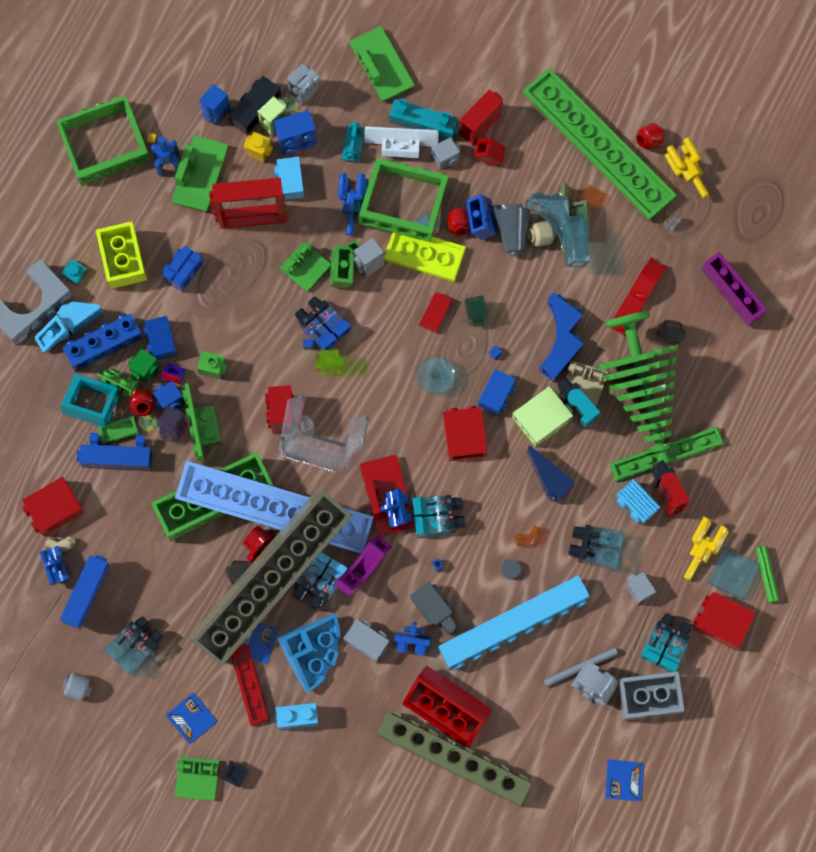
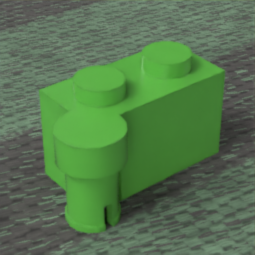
M352 241L346 246L335 245L333 248L330 287L348 289L353 283L354 250L360 247L357 241Z

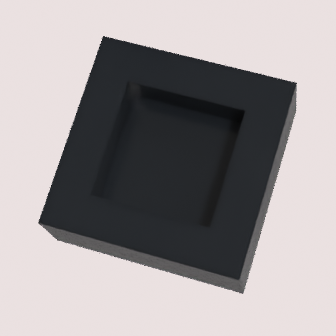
M230 760L221 779L240 788L249 770Z

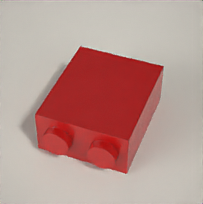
M489 89L460 119L459 135L472 146L502 116L503 99L500 94Z
M468 406L463 410L450 408L443 412L448 461L487 457L482 408Z
M63 476L22 499L24 503L22 509L27 517L31 515L34 521L31 524L36 533L40 532L43 536L84 514Z
M712 592L710 596H705L701 604L704 609L702 613H697L693 621L696 624L694 630L737 651L756 613Z

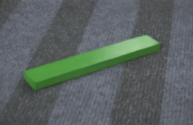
M716 426L671 442V448L666 449L670 458V462L667 464L723 446L724 442L718 427ZM649 449L609 463L615 481L618 482L652 470V466L659 462L658 454Z

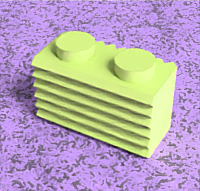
M272 97L257 111L260 126L271 136L275 134L273 121L288 115L285 110L287 108L286 104L281 99L277 100L275 97Z

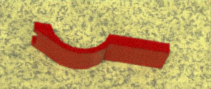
M651 257L613 319L640 312L654 286L667 269V266L658 264ZM620 325L611 328L616 332L622 334L623 336H626L625 329L623 326Z

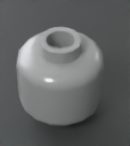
M73 672L70 676L66 675L61 690L64 691L65 697L82 701L85 696L89 697L92 685H89L90 680L87 676Z

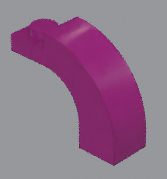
M376 535L368 542L355 563L336 580L334 585L348 596L355 594L377 570L392 546Z

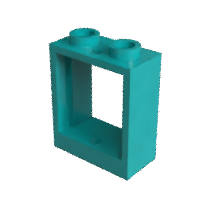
M74 374L60 405L63 415L105 428L107 423L111 422L113 418V409L115 406H118L121 395H119V390L116 386ZM82 387L109 395L102 413L75 405Z

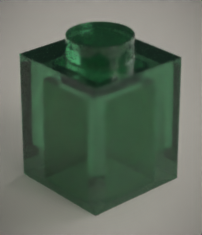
M484 296L466 298L464 306L468 325L479 327L487 323L488 315Z

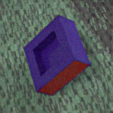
M168 364L162 372L161 379L179 384L185 376L186 369Z

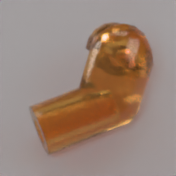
M534 525L529 534L521 535L519 533L514 537V541L520 547L531 546L535 543L542 530Z

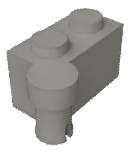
M301 64L287 78L289 94L303 105L317 91V84L321 81V78L311 67Z

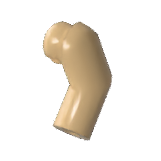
M49 537L45 546L49 548L59 546L61 553H64L73 548L75 539L67 537L58 542Z

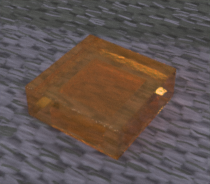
M589 184L578 201L587 200L590 202V209L594 211L604 197V194Z

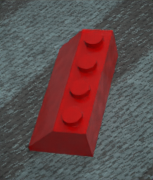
M426 666L418 675L402 703L467 748L493 710L429 666Z

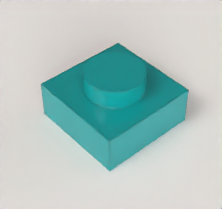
M71 259L61 272V275L78 285L88 270Z

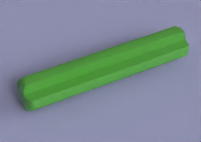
M759 546L756 548L767 599L769 603H775L779 601V595L766 546Z

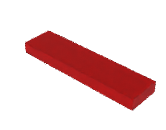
M249 645L238 647L231 655L250 725L255 726L270 721V717Z

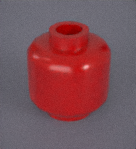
M651 123L638 130L636 140L640 147L651 150L663 144L665 133L662 127L656 123Z
M454 208L446 215L447 227L451 234L464 236L471 229L467 210Z
M140 388L131 394L130 408L135 415L143 417L153 412L155 398L151 391Z

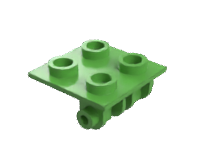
M303 242L279 268L306 292L331 267V263L312 249L313 246L309 242Z
M111 368V370L96 373V375L102 377L101 382L118 387L119 394L122 393V395L129 399L136 389L142 388V385L138 384L136 379L126 378L116 369Z
M179 757L175 797L215 801L219 760Z

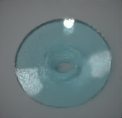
M431 357L423 361L419 366L417 380L426 392L441 394L452 387L455 381V370L446 359ZM434 375H438L440 378L438 380H434L432 377Z

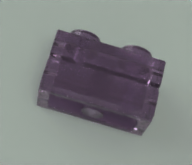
M166 406L162 413L163 416H160L157 421L158 432L161 434L162 439L168 442H178L182 435L181 432H184L188 424L181 411L171 406Z

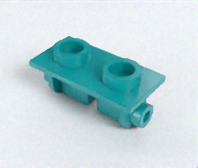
M352 122V125H347L341 160L360 162L365 127H360L358 122Z

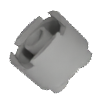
M586 662L570 686L574 690L582 692V697L588 702L592 703L594 700L596 704L604 708L619 683L608 672L604 673L599 670L600 667Z

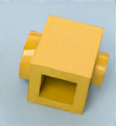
M253 132L252 135H248L245 139L243 149L247 152V156L264 163L267 156H270L273 146L271 145L270 138Z

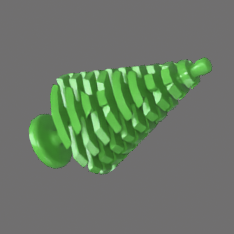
M649 310L605 321L607 328L620 325L624 327L631 356L599 364L596 367L600 371L629 363L634 364L632 368L606 374L603 377L605 381L637 374L636 379L610 385L609 387L612 391L637 385L640 386L639 390L617 395L616 397L619 401L643 397L642 401L625 405L623 408L626 412L641 408L646 409V412L629 417L632 422L649 419V423L639 425L636 428L639 432L652 430V434L644 436L643 439L645 442H655L654 446L649 447L650 450L657 452L658 461L664 460L665 464L670 462V458L666 449L671 448V442L664 443L663 438L672 436V430L661 431V427L673 424V417L659 420L658 416L673 412L674 405L656 409V405L674 400L675 393L654 398L653 393L674 388L675 381L650 386V382L676 375V369L648 375L647 371L677 363V357L645 364L644 359L678 351V344L642 353L635 323L649 318Z

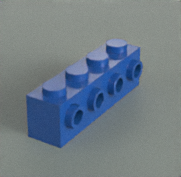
M124 314L112 323L103 324L100 329L94 332L85 333L78 340L69 341L62 348L74 371L77 372L143 339V336L132 314Z

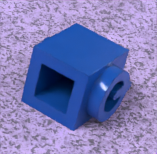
M173 381L167 385H160L153 392L156 398V407L158 410L162 408L164 413L167 414L179 410L183 406V402H185Z

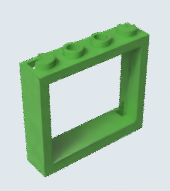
M126 95L120 98L115 97L112 101L106 103H98L90 109H81L76 114L65 115V118L56 120L80 185L150 160ZM125 110L140 149L81 170L66 131Z
M376 158L359 213V224L431 242L447 189L448 176L441 172L435 173L424 168L411 167L405 163L398 164L388 159ZM379 171L440 186L428 226L367 211Z

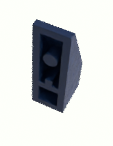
M529 446L527 455L546 493V497L552 502L560 503L574 487L575 482L532 446Z

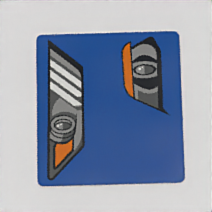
M259 623L239 647L248 644L253 660L267 664L279 629Z
M195 693L188 696L166 715L189 744L217 722Z
M608 760L605 798L641 801L643 763Z

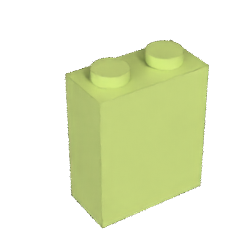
M550 386L513 412L512 415L513 420L535 447L572 421L573 417L572 409L569 405L563 404L560 400V394L555 389L552 390Z

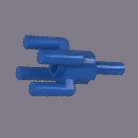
M163 136L158 137V145L153 144L151 146L154 158L157 159L154 164L157 175L163 176L165 173L163 165L170 163L174 165L177 172L180 159L176 157L180 153L177 142L172 140L168 143Z
M340 173L338 198L343 203L342 213L347 214L346 235L353 236L355 215L360 213L369 179L365 178V174H358L357 190H350L351 179L347 178V174Z

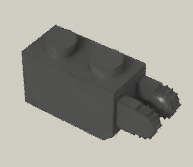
M427 582L410 595V599L431 627H438L440 625L446 631L445 633L449 635L454 634L456 625L451 618L453 607L447 599L443 601L440 597L441 591L435 584L431 585L430 582Z

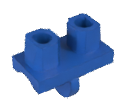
M397 488L392 492L384 494L386 505L381 507V511L388 513L390 528L398 527L412 520L411 513L405 511V505L409 500L408 495L402 493V489Z
M59 546L40 552L51 586L70 579Z
M413 622L412 627H404V632L408 633L396 632L394 639L396 641V651L407 653L408 643L416 644L415 654L424 656L428 646H430L431 637L422 636L424 629L416 628L417 622Z

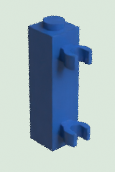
M90 433V445L81 444L80 450L77 451V462H79L82 468L151 471L152 450L150 447H145L146 438L144 435H136V447L99 445L100 436L98 433Z
M97 554L96 557L89 555L60 617L62 623L78 630L82 629L110 568L105 557Z

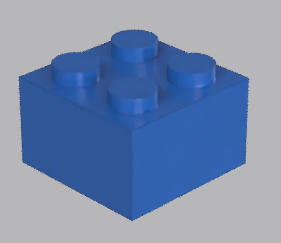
M309 110L273 121L282 155H290L303 148L310 149L317 144L316 129Z

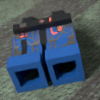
M314 296L308 302L312 311L308 314L301 308L295 313V317L299 322L300 328L325 354L337 344V340L340 341L351 331V325L338 315L325 300L321 301Z

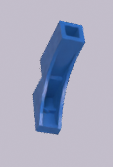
M553 292L549 296L547 304L554 315L556 323V341L550 354L540 365L539 371L552 382H555L582 350L584 343H582V339L578 335L571 334L582 321L583 315L576 306H570L562 295H556Z

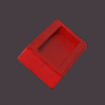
M435 291L419 326L437 333L452 303V299Z

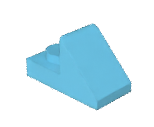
M56 315L34 338L44 353L49 352L59 341L69 340V331L61 317Z

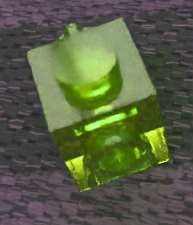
M339 349L320 350V355H316L317 371H321L322 375L341 374L340 367H344L343 355H339Z

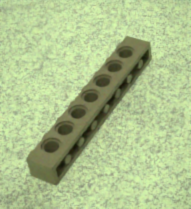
M394 711L392 714L386 713L376 733L378 737L521 807L532 784L528 782L529 778L522 774L513 775L510 773L511 769L503 765L497 767L492 764L493 760L485 756L479 758L474 755L475 752L467 747L461 749L456 746L457 743L449 738L443 740L433 730L420 729V724L412 720L408 723L402 720V715ZM398 726H403L407 731L405 735L398 736L395 733V729ZM422 735L424 743L416 745L413 742L414 736ZM433 744H440L442 746L441 753L434 754L431 751V746ZM453 752L460 755V761L457 763H452L449 760V755ZM471 761L478 764V770L475 772L467 769V764ZM488 770L494 771L496 779L493 781L487 780L485 773ZM504 780H512L514 788L511 790L505 789L503 786Z

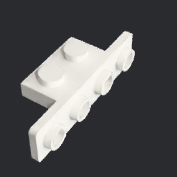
M365 127L364 142L382 144V156L419 158V146L433 147L437 145L439 131Z

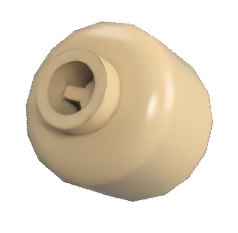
M548 221L536 222L531 224L527 231V237L529 242L536 247L547 246L553 243L556 237V229Z

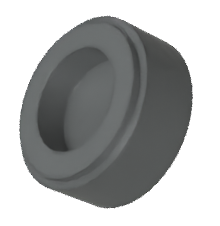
M513 559L506 560L501 567L502 575L509 580L516 579L521 571L520 564Z

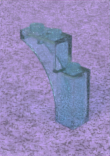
M539 192L533 193L526 200V208L538 213L553 227L563 246L566 267L584 268L591 262L587 219L580 218L579 216L569 217L568 196H561L560 194L543 195V193Z

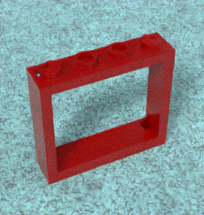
M281 178L212 184V191H209L210 203L215 216V222H219L220 229L287 223ZM275 198L276 204L230 209H224L223 202Z

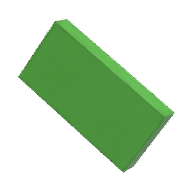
M135 416L107 423L105 428L97 426L102 445L140 435Z

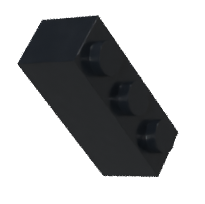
M264 75L260 80L257 79L253 83L252 89L241 97L240 103L230 110V123L248 135L259 122L257 111L272 97H275L277 100L281 97L280 87Z

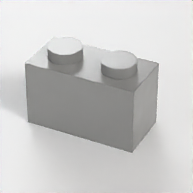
M373 238L354 250V266L365 277L384 266V252Z
M356 619L343 640L377 663L390 644L387 639L388 636L380 630L378 632L372 630V625L362 619L360 622Z

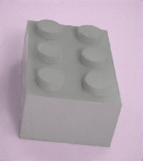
M679 671L618 679V693L623 721L678 715L685 711Z

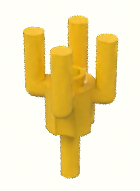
M687 137L683 140L684 145L681 146V150L686 157L681 159L673 145L667 148L668 153L664 156L675 175H683L686 182L693 181L702 198H705L709 193L699 178L703 174L698 165L701 156L691 139Z
M706 517L702 518L692 537L694 546L690 555L694 558L683 577L691 581L700 562L707 563L711 554H718L729 534L726 527L720 526L714 539L705 536L712 524L710 519Z

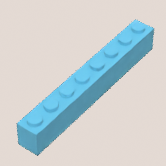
M578 575L439 645L438 649L449 670L452 668L454 670L460 669L465 666L464 662L470 659L475 661L481 658V653L487 650L493 652L500 648L499 644L505 641L507 644L511 643L521 633H524V635L531 633L535 630V626L539 624L544 626L552 622L551 618L556 615L562 617L570 612L569 609L574 606L576 608L587 604L586 600H588L589 594Z

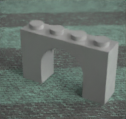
M41 259L26 270L29 278L42 290V300L38 308L28 314H17L12 312L0 300V329L15 345L18 342H23L27 338V334L32 330H37L46 318H51L56 313V310L60 306L67 304L72 297L70 290Z

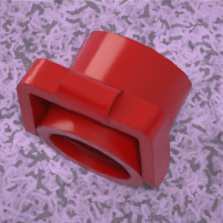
M259 525L254 527L242 544L250 551L246 558L253 563L276 535L267 533Z

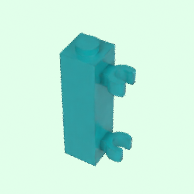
M394 99L389 114V123L409 129L438 130V137L443 139L451 137L453 140L454 135H458V117L451 116L450 113L445 111L441 113L408 103V100Z

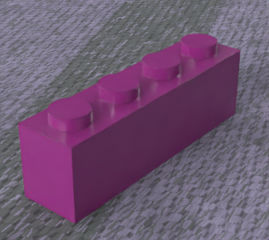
M720 252L704 263L702 267L703 273L748 327L765 315L767 311L765 306Z

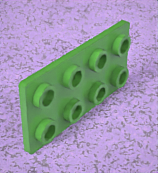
M381 26L349 42L382 102L414 87L412 79Z
M198 136L192 137L190 146L185 145L175 175L177 186L172 198L173 204L203 212L208 211L210 205L209 191H212V184H217L228 150V144Z
M186 383V390H182L186 406H189V408H186L187 418L190 425H193L189 429L191 438L196 443V445H193L194 454L197 461H201L202 465H206L203 447L222 443L215 407L212 405L195 409L192 391L189 384Z

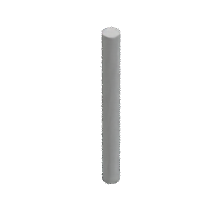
M616 648L608 650L545 679L544 683L546 687H549L579 673L586 662L597 665L617 656L618 652Z

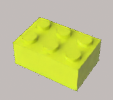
M133 222L97 229V239L110 289L147 281Z

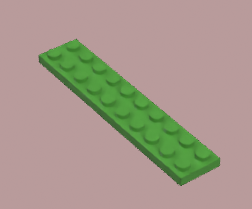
M550 68L522 91V94L648 221L676 198L677 195Z

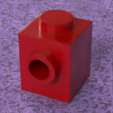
M493 138L480 139L477 142L474 157L488 166L502 164L506 147Z

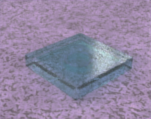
M724 548L708 584L744 600L760 564Z

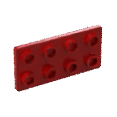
M397 455L361 463L359 466L378 536L383 537L415 528V521L409 501L405 505V511L411 513L412 520L398 527L390 528L388 513L381 511V507L386 505L385 493L392 492L398 488L402 489V493L407 494Z

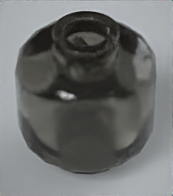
M667 319L659 323L656 335L663 344L679 345L686 337V329H684L680 321Z
M234 560L227 567L226 577L229 578L232 585L252 564L250 561Z

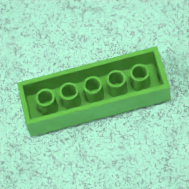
M257 452L220 469V471L274 487ZM177 491L151 503L170 542L227 515L226 513L175 499Z

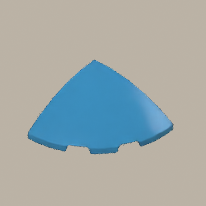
M336 613L313 621L277 638L292 670L306 693L316 688L326 679V674L337 660L340 627Z

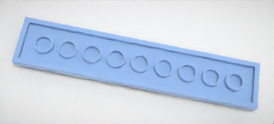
M187 460L175 499L280 530L284 528L310 498ZM344 508L352 517L328 544L362 553L374 517Z

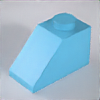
M71 302L61 306L57 314L61 317L71 334L74 335L102 315L103 311L98 304Z

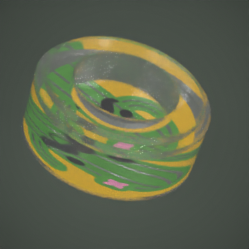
M287 95L281 99L287 106L285 110L288 115L298 111L299 103L295 96Z
M676 214L665 228L669 232H673L681 223L682 217Z
M151 413L150 415L139 417L138 423L142 430L151 432L157 428L158 419L154 413Z

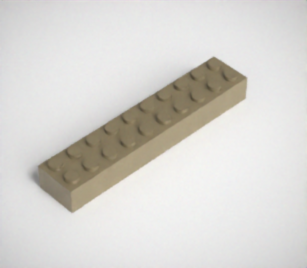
M318 487L189 635L191 641L222 666L352 515Z

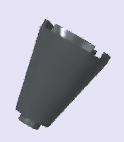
M522 204L501 205L499 210L497 206L494 207V215L505 252L509 253V256L521 255V252L525 249L531 205L527 204V208H523Z

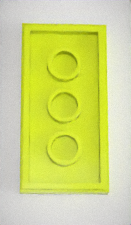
M392 233L384 255V261L455 283L466 247L436 237H432L431 242Z

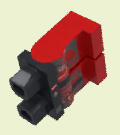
M664 460L655 463L651 470V474L654 477L652 485L654 489L657 488L658 494L664 497L667 503L665 512L668 518L686 510L690 500L677 476L674 474V468H668Z

